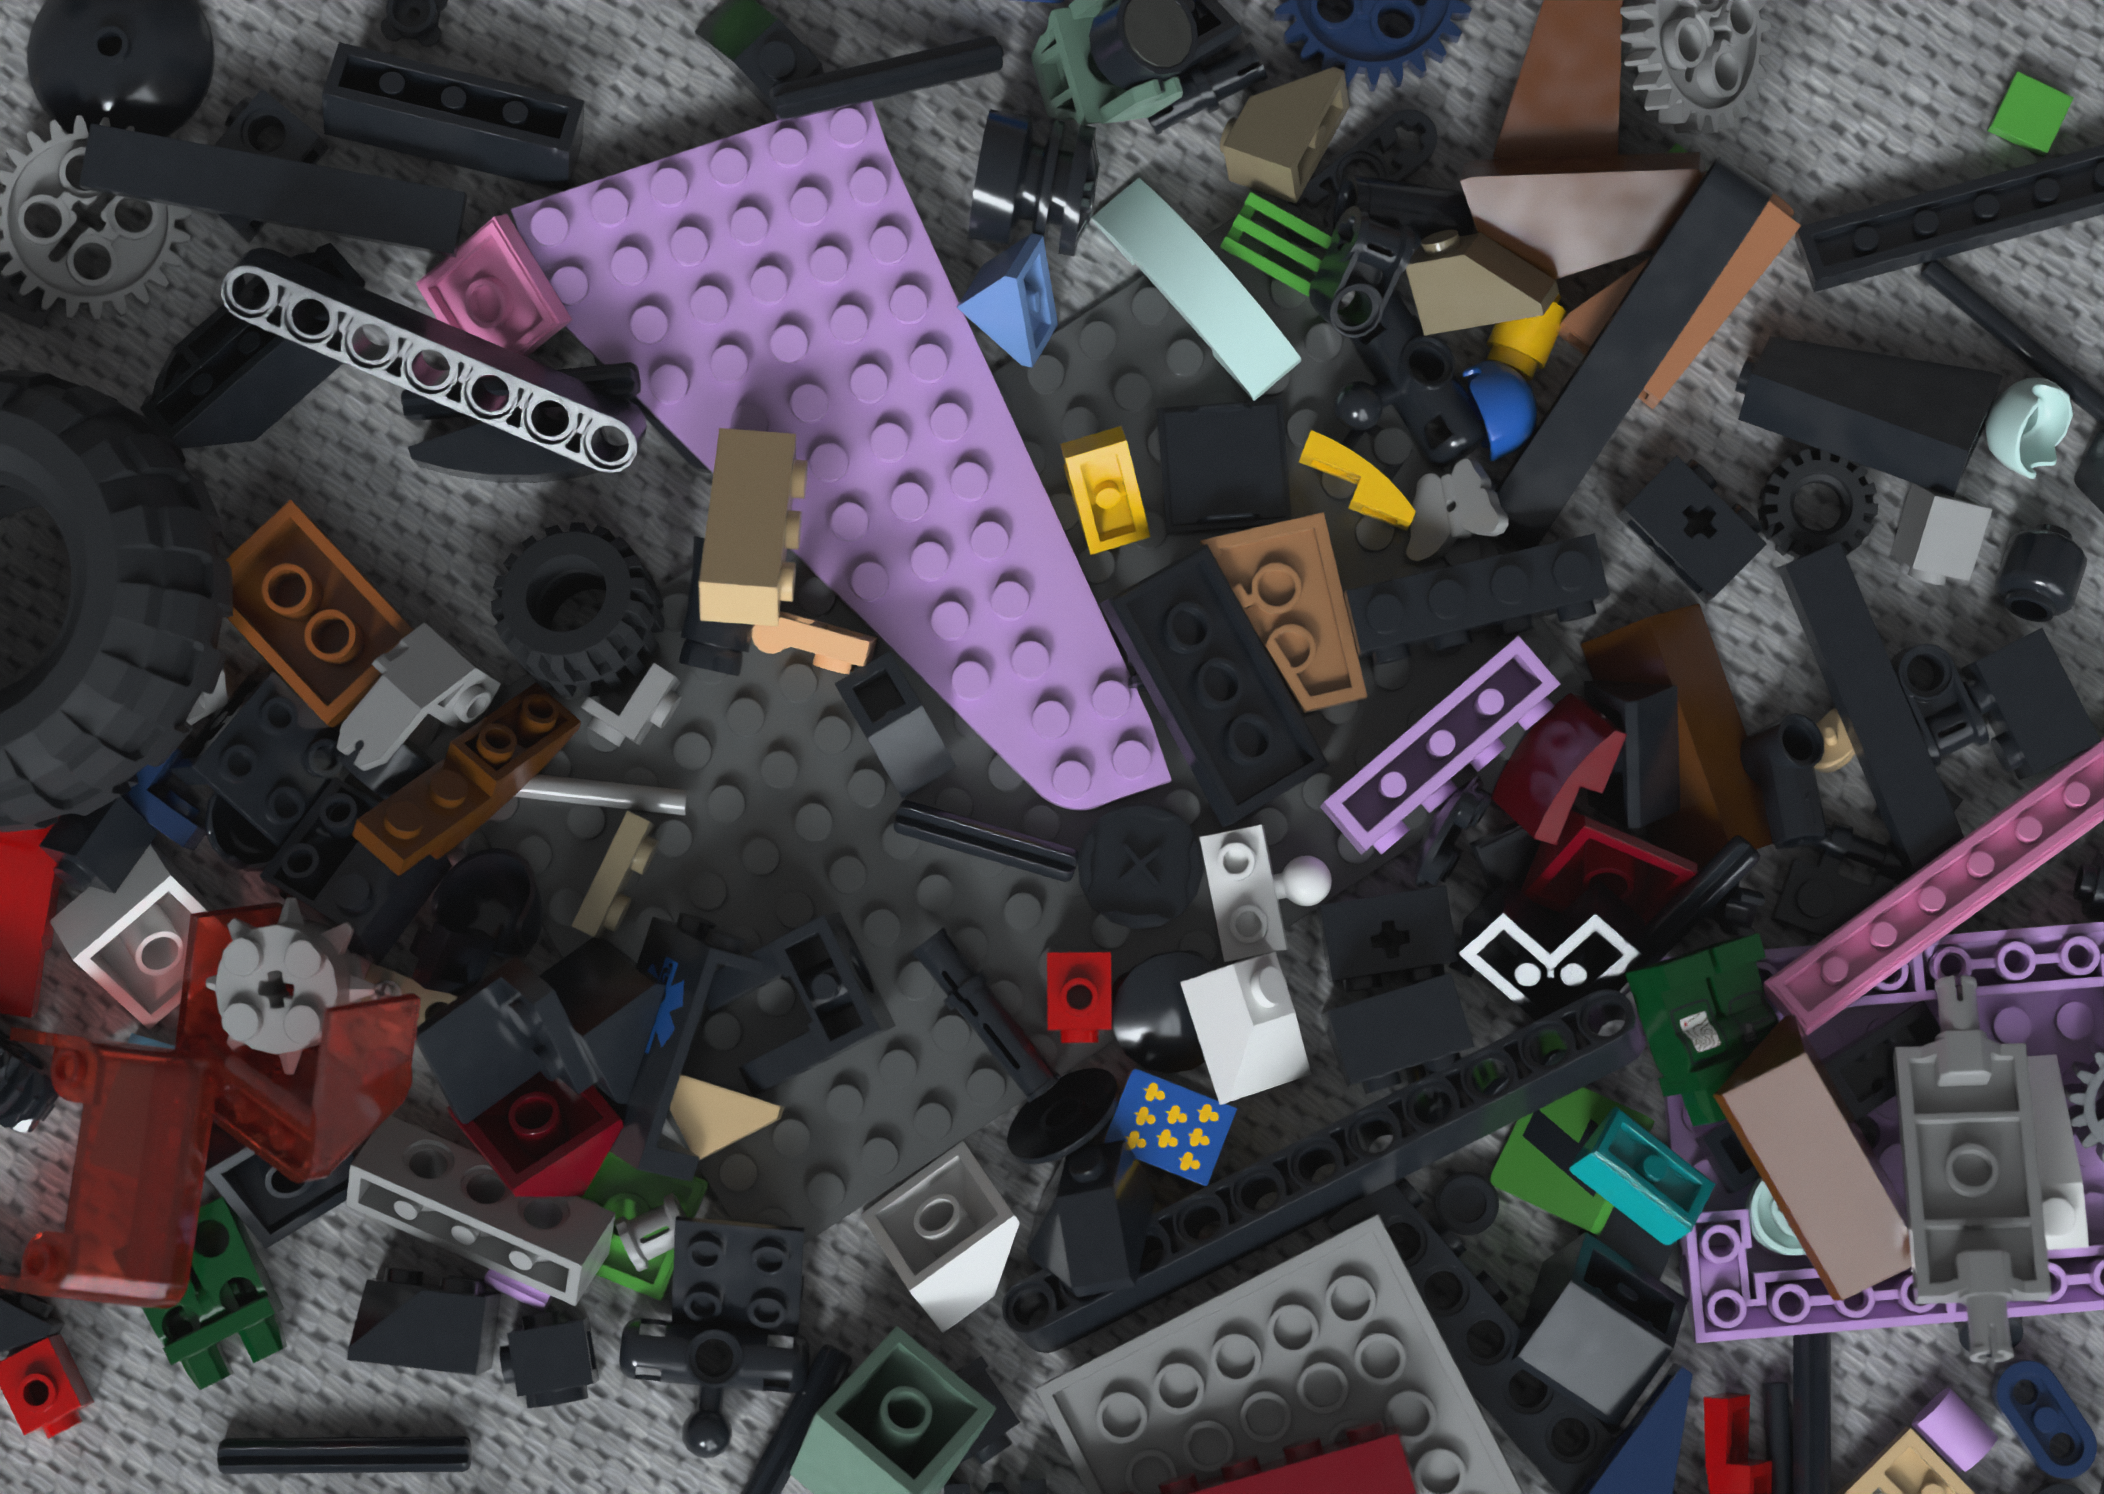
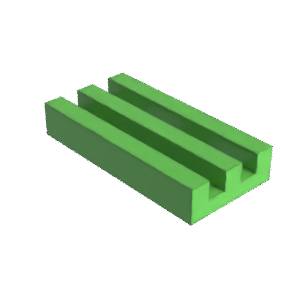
M1250 192L1220 248L1309 298L1310 282L1238 242L1245 232L1317 273L1322 260L1250 220L1255 211L1325 250H1328L1332 237Z

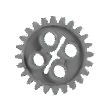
M1633 0L1632 6L1621 7L1620 13L1631 21V29L1620 34V39L1626 43H1632L1633 52L1626 58L1624 63L1627 67L1637 66L1639 74L1632 87L1634 90H1648L1644 108L1646 110L1659 109V124H1674L1675 133L1691 132V135L1715 133L1719 129L1734 127V118L1746 117L1748 115L1745 101H1755L1759 98L1753 80L1766 79L1767 77L1766 71L1759 64V57L1771 54V49L1761 41V33L1769 30L1771 23L1760 19L1759 10L1764 7L1767 0Z
M82 115L76 116L73 133L65 135L56 120L50 121L49 134L51 140L44 143L39 136L29 131L26 133V140L31 152L26 156L18 150L9 148L6 155L16 169L13 173L0 170V185L6 188L4 193H0V232H2L3 239L0 240V255L9 254L12 259L1 271V275L3 278H8L21 273L26 278L19 291V295L22 298L31 294L37 288L44 292L41 310L44 312L48 311L57 299L65 301V313L68 320L73 319L79 304L88 305L93 322L99 321L102 305L109 302L119 317L125 316L126 296L131 294L136 301L145 306L149 303L148 293L144 287L147 282L163 289L167 287L169 282L159 269L161 264L170 267L181 266L183 260L169 248L171 244L189 242L190 235L174 228V222L190 217L191 209L116 195L102 210L98 219L99 224L104 229L98 233L95 229L89 227L79 236L58 262L50 261L49 253L75 225L77 215L72 209L78 206L86 211L103 194L102 192L83 191L74 188L68 182L65 174L68 164L80 158L84 159L89 133ZM104 117L99 125L110 127L109 118ZM129 126L125 130L134 131V127ZM123 201H139L149 210L151 217L150 225L145 230L137 233L125 231L116 222V207ZM38 205L49 206L54 209L61 221L59 231L48 238H39L32 235L24 223V216L28 210ZM85 247H96L102 250L110 263L108 273L96 280L80 276L75 270L73 263L75 254Z

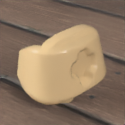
M1836 708L1830 710L1816 723L1824 739V753L1822 759L1814 766V769L1821 773L1834 772L1849 763L1855 756V751Z

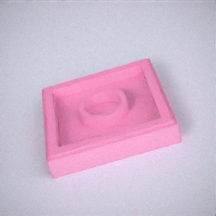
M508 214L493 217L458 247L456 257L447 256L415 283L437 320L524 357H528L572 321V318ZM485 375L482 377H491L493 375Z

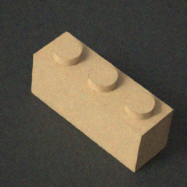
M719 428L699 579L700 621L778 626L781 601H793L796 563L786 562L787 549L799 550L802 512L792 511L793 498L805 499L808 468L807 460H796V434Z

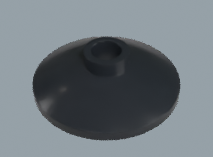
M1100 1068L1082 1069L1062 1076L1046 1093L1030 1103L1027 1102L1020 1109L1008 1131L1007 1145L1009 1150L1020 1162L1042 1164L1062 1158L1079 1148L1090 1146L1096 1139L1097 1133L1107 1124L1118 1106L1121 1094L1119 1083L1109 1071Z

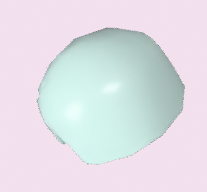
M2026 378L2011 385L1994 400L1985 422L1989 450L2004 466L2030 479L2036 477V472L2032 468L2055 465L2057 462L2055 446L2065 437L2073 417L2070 395L2056 383L2045 378Z

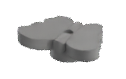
M1461 459L1456 463L1452 475L1425 474L1418 480L1412 504L1416 515L1410 524L1411 538L1406 550L1409 559L1429 563L1444 556L1451 549L1457 538L1468 539L1472 534L1498 536L1505 532L1508 527V516L1500 505L1497 493L1490 489L1491 479L1479 461Z

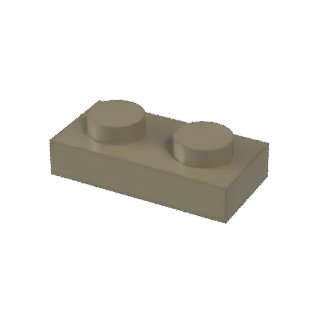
M629 811L626 812L571 925L572 927L598 939L602 938L606 929L613 932L617 931L631 903V898L623 894L634 871L643 875L657 850L659 840L651 837L656 825Z

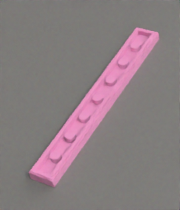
M2104 737L2101 738L2100 742L2087 748L1766 980L1763 984V989L1767 998L1783 1016L1795 1015L1808 1036L2103 821Z

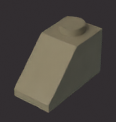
M1332 67L1250 96L1239 117H1232L1227 122L1220 140V151L1225 156L1229 181L1297 204L1350 107L1345 71Z
M1445 230L1431 234L1422 239L1421 245L1412 255L1406 267L1424 336L1542 316L1559 294L1556 280L1482 233L1459 236L1457 230Z

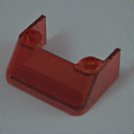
M279 902L192 913L190 915L173 1059V1074L180 1095L186 1102L291 1181L303 1183L326 1178L405 1101L412 1085L411 1068L421 998L413 993L325 1007L320 1045L303 1049L295 1073L285 1074L279 1054L252 1049L247 1044L233 1050L226 1043L229 1034L222 1026V1016L218 1010L216 993L214 990L206 987V979L217 975L223 950L232 942L227 925L234 918H238L257 928L277 924L284 905ZM285 983L290 996H293L294 985Z
M11 1027L10 1040L54 1046L51 1064V1079L54 1089L64 1100L83 1103L64 1232L42 1231L37 1233L26 1246L22 1258L21 1273L0 1272V1288L39 1296L143 1308L167 1309L175 1306L183 1298L187 1290L191 1271L218 1086V1076L214 1063L207 1055L200 1052Z

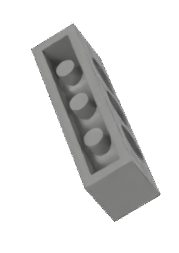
M385 1115L350 1164L346 1206L571 1305L576 1306L609 1255L616 1213L600 1207L592 1200L577 1196L515 1197L479 1151L464 1148L428 1132L419 1125L409 1124L391 1115Z

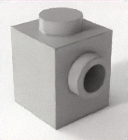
M1912 483L1890 554L1910 566L1908 575L1915 579L1935 585H1945L1947 576L1970 582L1992 509L1970 495L1956 492L1954 497Z

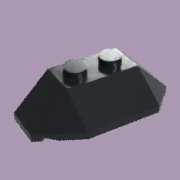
M331 243L317 247L315 252L292 256L296 260L362 288L365 287V280ZM256 275L246 284L256 294H270L268 284L259 275ZM311 298L303 299L304 307L310 316L322 321L330 320L328 309L323 303ZM223 304L172 349L156 378L152 395L146 396L140 410L176 442L181 449L255 441L273 424L279 421L321 382L326 380L343 362L241 320L230 313Z

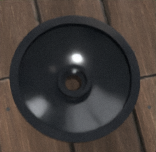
M47 0L33 23L27 47L28 75L36 98L52 120H56L61 128L69 134L73 133L76 116L82 115L88 133L91 123L99 125L102 119L106 117L109 118L110 127L126 129L132 126L135 132L168 137L181 128L200 107L210 87L215 63V49L211 29L203 11L195 0ZM114 37L122 39V48L119 53L114 56L103 55L102 48L108 39Z

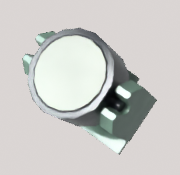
M1074 0L1067 8L1052 10L1048 17L1047 30L1043 35H1040L1031 55L1047 116L1064 121L1075 119L1081 125L1106 124L1151 117L1180 99L1183 94L1178 76H1173L1183 71L1194 59L1199 42L1197 24L1189 7L1182 0Z

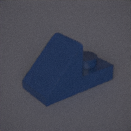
M176 749L164 764L158 767L146 765L136 773L138 784L131 787V791L121 797L153 827L183 848L195 850L206 835L205 827L195 820L201 810L171 789L164 798L159 795V792L173 774L169 768L183 753L182 750Z

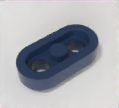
M2020 1359L2005 1364L1994 1377L1991 1389L1992 1399L1995 1407L2033 1463L2044 1473L2062 1479L2074 1478L2086 1472L2096 1457V1437L2057 1377L2048 1367L2039 1362ZM2027 1379L2033 1385L2034 1394L2028 1402L2020 1404L2014 1398L2013 1389L2018 1381ZM2058 1433H2065L2070 1440V1448L2065 1455L2056 1457L2050 1450V1440Z

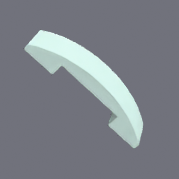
M1137 178L1092 216L1094 223L1132 266L1136 264L1209 345L1216 360L1253 401L1301 362L1299 354L1241 282L1196 232L1140 178Z

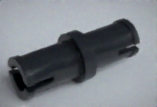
M1251 42L1202 69L1199 64L1187 69L1189 76L1180 80L1183 91L1182 97L1168 105V108L1148 118L1155 134H1161L1163 130L1204 109L1210 114L1220 109L1218 102L1261 80L1268 79L1264 66L1256 62L1260 58Z

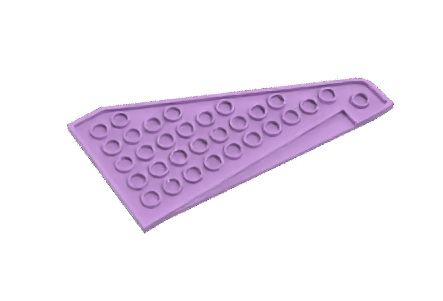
M872 101L788 121L777 120L511 209L519 234L572 318V321L564 327L602 365L626 362L637 365L641 379V392L636 395V398L712 473L714 472L719 428L796 434V460H807L808 468L805 499L793 498L792 511L802 512L799 550H790L1042 798L1065 809L1089 810L1172 781L1152 721L1137 688H1129L1128 679L1131 678V675L965 314L957 308L959 301L890 154Z

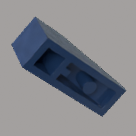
M1672 1364L1577 1494H1673L1693 1377L1691 1372L1681 1365Z

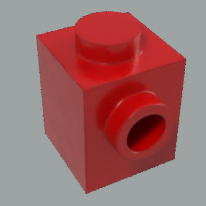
M1111 952L1047 953V1030L1060 1031V1043H1099V1030H1112Z
M61 1334L47 1337L0 1361V1388L24 1436L43 1429L47 1439H50L83 1422L78 1411L94 1403V1400Z

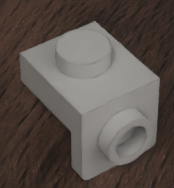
M653 663L619 716L587 696L581 705L582 709L593 716L587 727L620 747L625 737L640 746L653 724L662 729L677 709L682 696L675 693V690L680 681L673 674Z

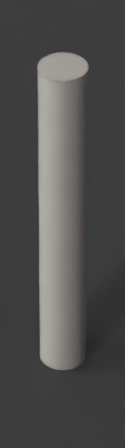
M537 774L514 797L686 815L689 790Z

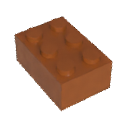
M290 499L225 560L229 562L232 568L233 616L226 618L324 723L339 731L341 724L383 675L372 665L374 660L394 649L415 628L316 522Z

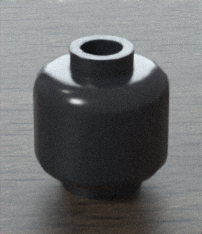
M2041 524L2036 529L2021 530L2010 537L1997 573L1995 587L2000 597L2005 601V607L2012 614L2029 621L2046 622L2053 619V616L2062 615L2073 607L2086 569L2087 558L2082 548L2072 540V535L2067 530L2052 524Z

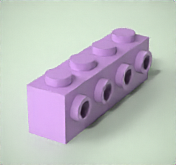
M1517 636L1325 800L1320 808L1361 855L1372 845L1380 854H1383L1410 830L1402 820L1414 809L1422 804L1429 813L1432 812L1458 789L1451 778L1470 763L1477 772L1480 771L1506 748L1499 737L1518 722L1526 731L1549 712L1554 705L1547 696L1560 683L1526 643Z

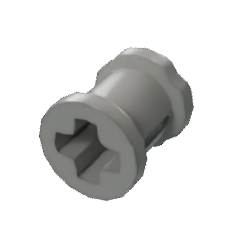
M673 1192L664 1196V1204L631 1220H628L625 1216L615 1220L623 1246L638 1272L648 1268V1260L674 1249L676 1216H687ZM665 1226H668V1227H669V1228H667V1229H665V1230H662V1231H660V1232H658V1233H656V1234H654V1235H652V1236H650V1237H648V1238H644V1236H646V1235H648V1234H650V1233H652V1232H654V1231H656V1230H658V1229H660V1228H662V1227H665Z

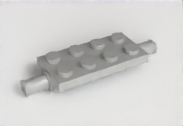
M1947 976L1935 982L1941 1033L1935 1037L1934 1042L1924 1046L1895 1047L1893 1054L1915 1304L1962 1303L1967 1305L1971 1348L1969 1351L1970 1360L1986 1362V1354L1992 1351V1362H2000L2013 1357L2006 1302L2048 1300L2051 1295L2026 1043L1999 1044L1988 1039L1986 1032L1980 1030L1976 978L1961 976V986H1957L1956 996L1955 976Z

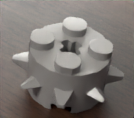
M293 897L286 898L277 924L257 928L238 918H234L227 925L232 942L223 950L217 975L206 979V987L214 990L216 993L218 1010L222 1016V1026L229 1034L226 1043L232 1050L247 1044L252 1049L279 1054L285 1074L295 1073L302 1050L308 1047L324 1044L343 1054H347L353 1048V1044L346 1023L349 1018L354 1017L358 1012L361 998L375 994L376 990L375 984L363 980L360 960L355 952L350 953L348 950V945L355 928L349 922L331 928L327 924L303 919L297 900ZM285 983L294 985L293 996H290Z

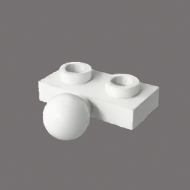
M1264 825L1200 837L1224 962L1289 950L1279 899L1288 898L1291 902L1300 906H1313L1320 903L1328 895L1332 884L1331 873L1326 864L1313 856H1300L1291 860L1285 866L1282 873L1273 874Z

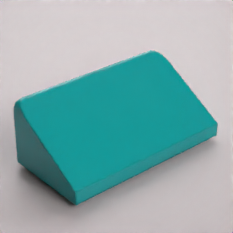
M1618 1107L1610 1110L1577 1154L1569 1169L1572 1174L1664 1245H1671L1692 1231L1716 1185Z

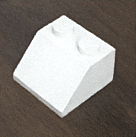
M152 843L115 894L94 887H88L86 891L81 893L50 920L51 925L72 960L149 1030L206 982L208 977H211L218 971L223 950L232 942L228 926L187 877Z

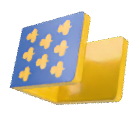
M1134 1069L1129 1073L1118 1106L1112 1116L1103 1141L1104 1143L1125 1139L1136 1159L1207 1186L1237 1108L1225 1103L1220 1105L1217 1100L1139 1069Z

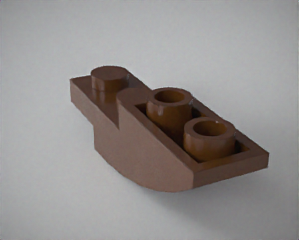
M535 682L452 740L444 759L358 818L352 836L398 876L429 854L438 860L484 824L536 776L579 730L581 721Z

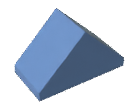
M1034 233L1029 234L983 264L957 305V308L1020 365L1033 368L1058 326L1043 235Z

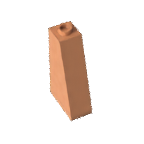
M1772 194L1757 221L1638 396L1651 409H1654L1800 228L1801 225L1791 218L1794 215L1793 209L1778 195ZM1649 258L1572 310L1560 324L1559 336L1585 356Z

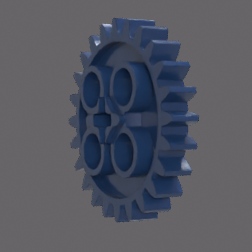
M1288 0L1275 8L1273 16L1275 21H1293V24L1284 33L1283 41L1285 44H1289L1303 39L1305 45L1300 53V63L1304 64L1318 55L1323 59L1320 72L1332 67L1345 71L1347 88L1353 83L1356 74H1365L1369 91H1375L1380 74L1387 73L1395 88L1401 87L1403 68L1408 67L1419 79L1424 77L1427 70L1424 60L1425 55L1436 62L1442 63L1446 58L1447 52L1440 39L1458 43L1462 31L1450 20H1468L1471 7L1459 0H1426V4L1422 6L1415 5L1411 0H1341L1349 7L1351 16L1345 21L1332 23L1323 19L1318 12L1317 5L1323 0ZM1387 14H1398L1409 22L1411 32L1399 39L1390 38L1380 30L1378 20Z

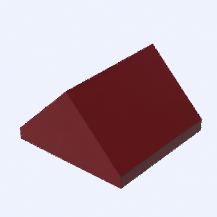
M1570 810L1557 844L1554 845L1541 841L1521 891L1534 903L1562 913L1597 880H1600L1645 920V927L1697 874V863Z
M540 1071L467 1124L459 1121L451 1107H447L450 1116L515 1197H583L624 1127L621 1118L593 1085L578 1095L559 1077L551 1082Z

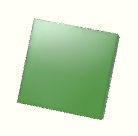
M2017 71L2013 75L1987 131L2044 157L2049 152L2074 97Z

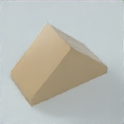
M681 1074L669 1109L690 1151L699 1156V1160H702L781 1119L784 1106Z

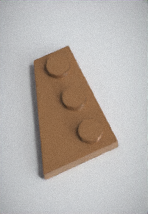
M1324 512L1200 540L1201 546L1207 544L1266 652L1304 713L1367 698Z

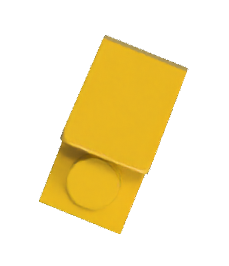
M1122 426L1061 443L1065 461V474L1090 555L1151 537L1128 443Z

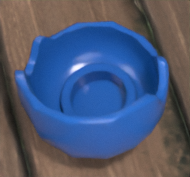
M1496 360L1482 361L1464 370L1463 377L1469 376L1468 396L1471 399L1469 404L1478 419L1484 420L1487 430L1486 438L1481 445L1485 449L1490 448L1489 460L1495 461L1522 448L1536 431L1538 403L1530 384L1514 368Z

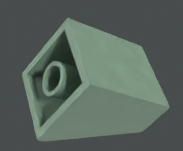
M896 1326L817 1411L789 1474L813 1494H939L994 1414L996 1407L901 1328Z

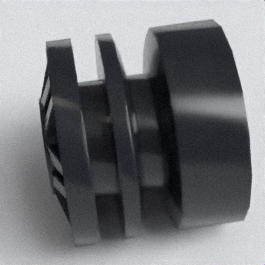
M990 109L978 161L968 238L1010 245L1020 219L1032 221V233L1043 235L1044 244H1046L1050 224L1059 225L1062 228L1058 254L1075 257L1077 244L1088 224H1090L1100 163L1095 143L1096 127L1080 125L1075 151H1064L1062 149L1065 122L1055 120L1045 147L1033 145L1031 116Z

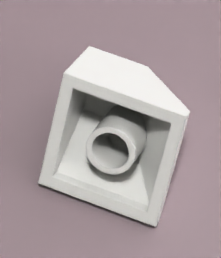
M1276 952L1238 962L1180 982L1220 1105L1311 1075L1296 1013Z
M961 1141L860 1214L910 1293L942 1333L995 1296L1020 1223L964 1141Z

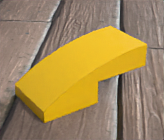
M1313 430L1310 431L1299 463L1356 484L1357 486L1350 501L1349 509L1407 531L1416 511L1401 491L1375 466L1351 449Z

